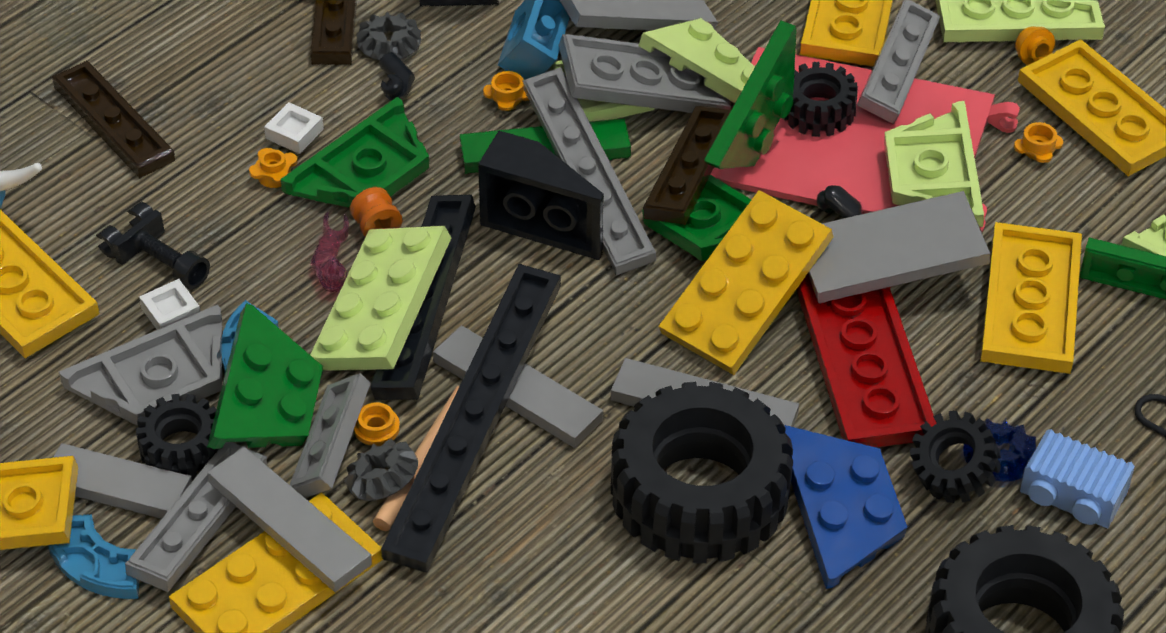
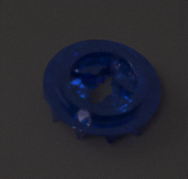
M986 418L984 422L987 428L990 429L997 446H1001L1003 443L1010 444L1009 451L1006 449L1000 450L1001 459H998L1001 464L1000 473L993 472L996 481L1008 482L1023 478L1025 467L1036 450V437L1026 434L1024 424L1013 427L1008 424L1006 418L1001 423H993ZM963 444V454L968 464L972 459L973 449L969 445Z

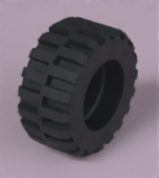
M685 382L682 384V388L673 389L670 385L656 391V397L651 398L648 395L636 403L634 411L630 410L619 422V430L614 433L611 459V495H613L612 505L616 515L623 519V527L631 536L635 538L639 535L641 536L642 545L654 552L659 548L665 551V557L680 561L681 557L693 558V563L706 564L707 559L718 558L719 562L734 559L736 552L741 551L745 555L759 547L760 540L764 542L770 539L777 531L778 523L784 520L787 512L793 469V447L791 438L785 433L786 427L775 414L770 416L771 409L758 398L753 402L749 399L747 392L736 387L733 391L723 389V384L709 382V386H697L696 382ZM704 458L727 465L738 476L725 483L699 486L679 481L663 469L681 460Z
M1013 525L1000 526L996 528V533L990 534L988 530L971 536L969 544L966 541L959 543L950 551L949 558L941 562L932 586L925 633H1005L995 627L984 616L982 611L1007 603L1028 605L1045 612L1061 626L1064 633H1120L1124 621V609L1120 605L1122 596L1118 585L1114 581H1110V571L1100 560L1094 562L1092 560L1093 553L1079 543L1077 546H1074L1067 542L1068 536L1054 531L1053 535L1040 532L1041 527L1027 525L1025 530H1014Z

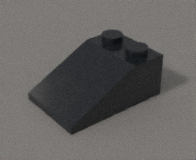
M498 131L478 164L480 225L600 260L603 255L604 194L540 142Z

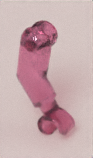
M327 212L323 218V237L320 238L313 254L311 266L321 286L326 291L338 292L347 278V271L338 261L337 254L341 246L340 243L348 237L349 220L346 214H344L343 229L340 231L332 230L328 225L329 212Z

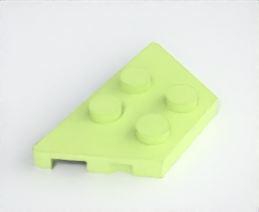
M965 101L953 103L951 112L935 119L929 113L917 118L909 125H901L885 132L884 146L892 204L904 205L964 191L979 227H983L984 211Z

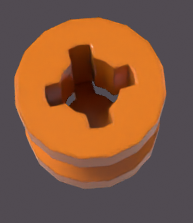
M381 187L363 190L357 194L350 205V213L354 220L360 224V230L365 237L369 229L400 228L403 223L401 213L396 206L392 205V198Z

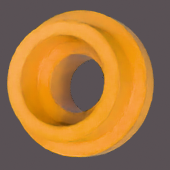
M1031 26L1024 29L1018 35L1015 43L1019 59L1026 65H1029L1052 54L1055 47V38L1052 32L1044 27Z
M380 402L369 403L361 408L354 427V434L360 442L372 446L374 443L377 446H382L387 440H394L398 436L400 422L397 414L390 406Z

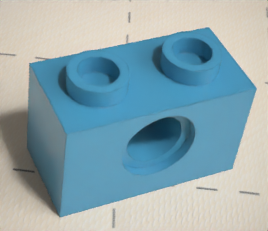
M525 0L515 10L498 62L499 67L506 71L516 72L525 80L545 73L557 61L560 51L559 42L562 34L566 32L570 19L560 0Z

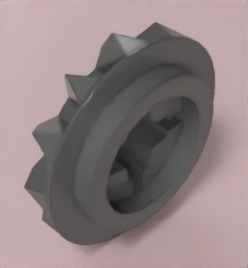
M387 11L385 16L381 17L371 14L369 21L360 23L359 32L356 34L359 49L365 55L376 60H380L383 55L389 52H393L400 59H403L414 53L421 43V30L418 29L416 20L406 19L404 13L391 16ZM385 32H393L391 41H387Z
M389 439L382 446H377L373 443L371 450L366 453H357L358 461L346 467L348 476L344 481L355 498L364 501L380 500L393 495L409 483L416 473L418 458L406 441L396 444L392 439Z

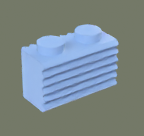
M1052 429L1046 430L1025 467L1020 492L1028 495L1033 502L1039 505H1052L1067 511L1084 524H1098L1108 529L1127 495L1135 466L1132 462L1126 463L1123 458L1117 459L1114 454L1107 455L1105 451L1099 452L1096 447L1090 448L1087 443L1081 444L1079 440L1073 441L1070 436L1064 437L1061 433L1055 434Z

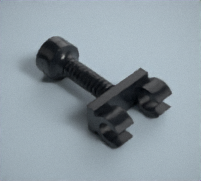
M139 202L127 211L136 217L129 222L132 228L123 235L117 228L111 225L95 235L104 240V242L98 245V248L107 257L116 258L117 263L123 265L141 250H144L171 267L174 280L179 279L190 290L202 285L210 271V263L203 256L194 251H187L181 254L157 239L165 233L162 214L157 210H153L145 202Z

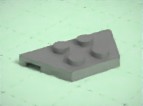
M217 304L59 371L61 384L65 389L138 426L137 420L139 416L145 417L144 409L148 405L157 409L156 400L164 397L166 403L172 402V394H180V400L186 401L187 394H192L196 396V401H199L202 398L215 394L222 389L221 308Z

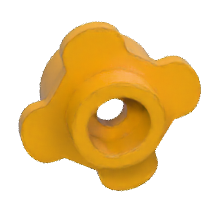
M513 71L497 73L493 76L491 84L486 85L483 89L484 97L493 99L502 111H510L521 101L529 100L524 91L523 77Z
M1034 122L1027 125L1022 139H1017L1014 142L1016 152L1020 154L1025 153L1029 158L1040 163L1050 162L1053 152L1063 147V139L1057 135L1055 128L1043 122Z
M263 148L258 151L256 164L249 167V174L252 178L258 179L265 187L279 188L281 187L280 179L291 172V167L297 165V156L291 152L284 154L280 150Z

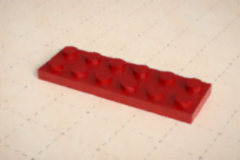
M807 274L796 291L842 439L872 447H884L913 443L912 439L915 433L924 436L920 426L926 421L931 427L937 423L933 417L934 414L890 287L818 303Z

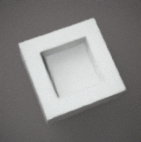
M288 102L264 126L265 139L300 154L324 130L323 117Z
M179 279L139 296L141 309L157 330L200 312V306Z

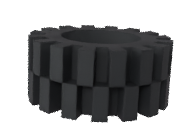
M812 62V68H808L806 64L799 65V72L794 70L793 104L784 120H788V125L793 129L799 125L800 133L806 134L809 129L813 130L812 136L820 137V131H825L827 136L834 135V128L839 132L846 130V124L851 125L854 121V116H856L858 85L857 82H854L855 77L851 73L846 75V69L841 66L837 70H833V63L827 62L825 68L820 67V62ZM822 97L827 98L829 100L817 101L812 100L810 98Z
M172 394V402L166 403L164 397L156 400L157 409L148 405L144 409L145 417L140 415L137 420L136 436L142 463L180 474H188L194 480L197 476L196 471L202 470L218 451V449L207 447L216 408L214 406L210 408L209 401L204 398L197 403L196 396L192 394H187L186 401L180 400V394ZM187 431L197 434L190 441L180 444L163 441L166 437L176 432Z
M957 410L949 411V420L944 421L941 413L933 416L937 423L933 427L927 421L920 426L924 436L915 433L912 441L916 448H910V456L913 460L911 462L925 489H929L932 496L940 499L943 495L946 502L955 503L956 495L960 496L963 503L971 501L969 492L974 490L978 497L985 494L982 484L986 483L992 487L996 482L993 472L1000 473L1001 464L998 460L1001 459L1000 450L985 422L980 418L976 421L973 414L965 412L961 419ZM964 443L973 449L972 459L960 469L945 470L939 465L940 454L949 446Z

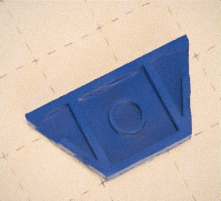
M784 425L786 427L785 433L791 438L793 447L791 484L825 588H833L839 584L841 577L856 566L863 567L875 558L879 550L888 549L904 538L907 524L880 448Z

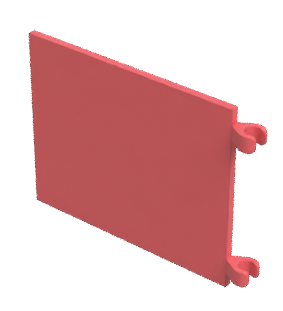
M757 48L751 62L754 66H756L765 48ZM795 54V70L798 72L799 65L806 64L808 68H812V62H820V67L824 68L827 62L833 63V70H837L840 66L845 68L846 75L851 73L855 77L854 82H857L858 103L872 71L871 69ZM914 78L900 114L894 124L856 106L854 121L851 125L846 124V130L839 132L834 128V135L827 136L825 131H820V137L812 136L813 130L809 129L806 134H802L799 132V125L793 129L788 125V120L780 118L773 131L774 138L770 149L766 154L760 155L755 166L728 169L714 167L711 175L735 189L754 193L760 190L769 196L818 206L816 199L820 191L825 190L829 185L841 186L861 203L863 214L900 206L892 204L884 146L886 131L901 125H909L917 118L929 113L935 119L951 112L953 103L965 101L975 158L987 122L1002 132L1012 133L1018 125V120L1015 118L1018 117L1020 108L1014 102H1002L993 105L995 94ZM822 97L810 98L812 100L817 101L829 100L827 98ZM982 203L985 219L987 214V207L985 204ZM984 220L983 227H979L980 230H981V232L984 231V228H985V225H986V221H985V220Z

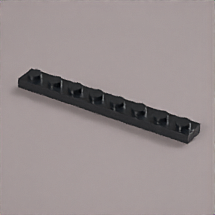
M518 264L381 548L383 560L425 573L428 572L559 292L561 275Z

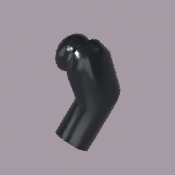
M386 53L380 59L379 66L387 74L389 80L387 83L382 80L381 90L386 98L391 101L396 97L402 100L408 96L415 80V75L395 53Z
M829 185L817 195L816 202L821 211L826 213L834 211L842 219L863 214L861 203L841 186Z

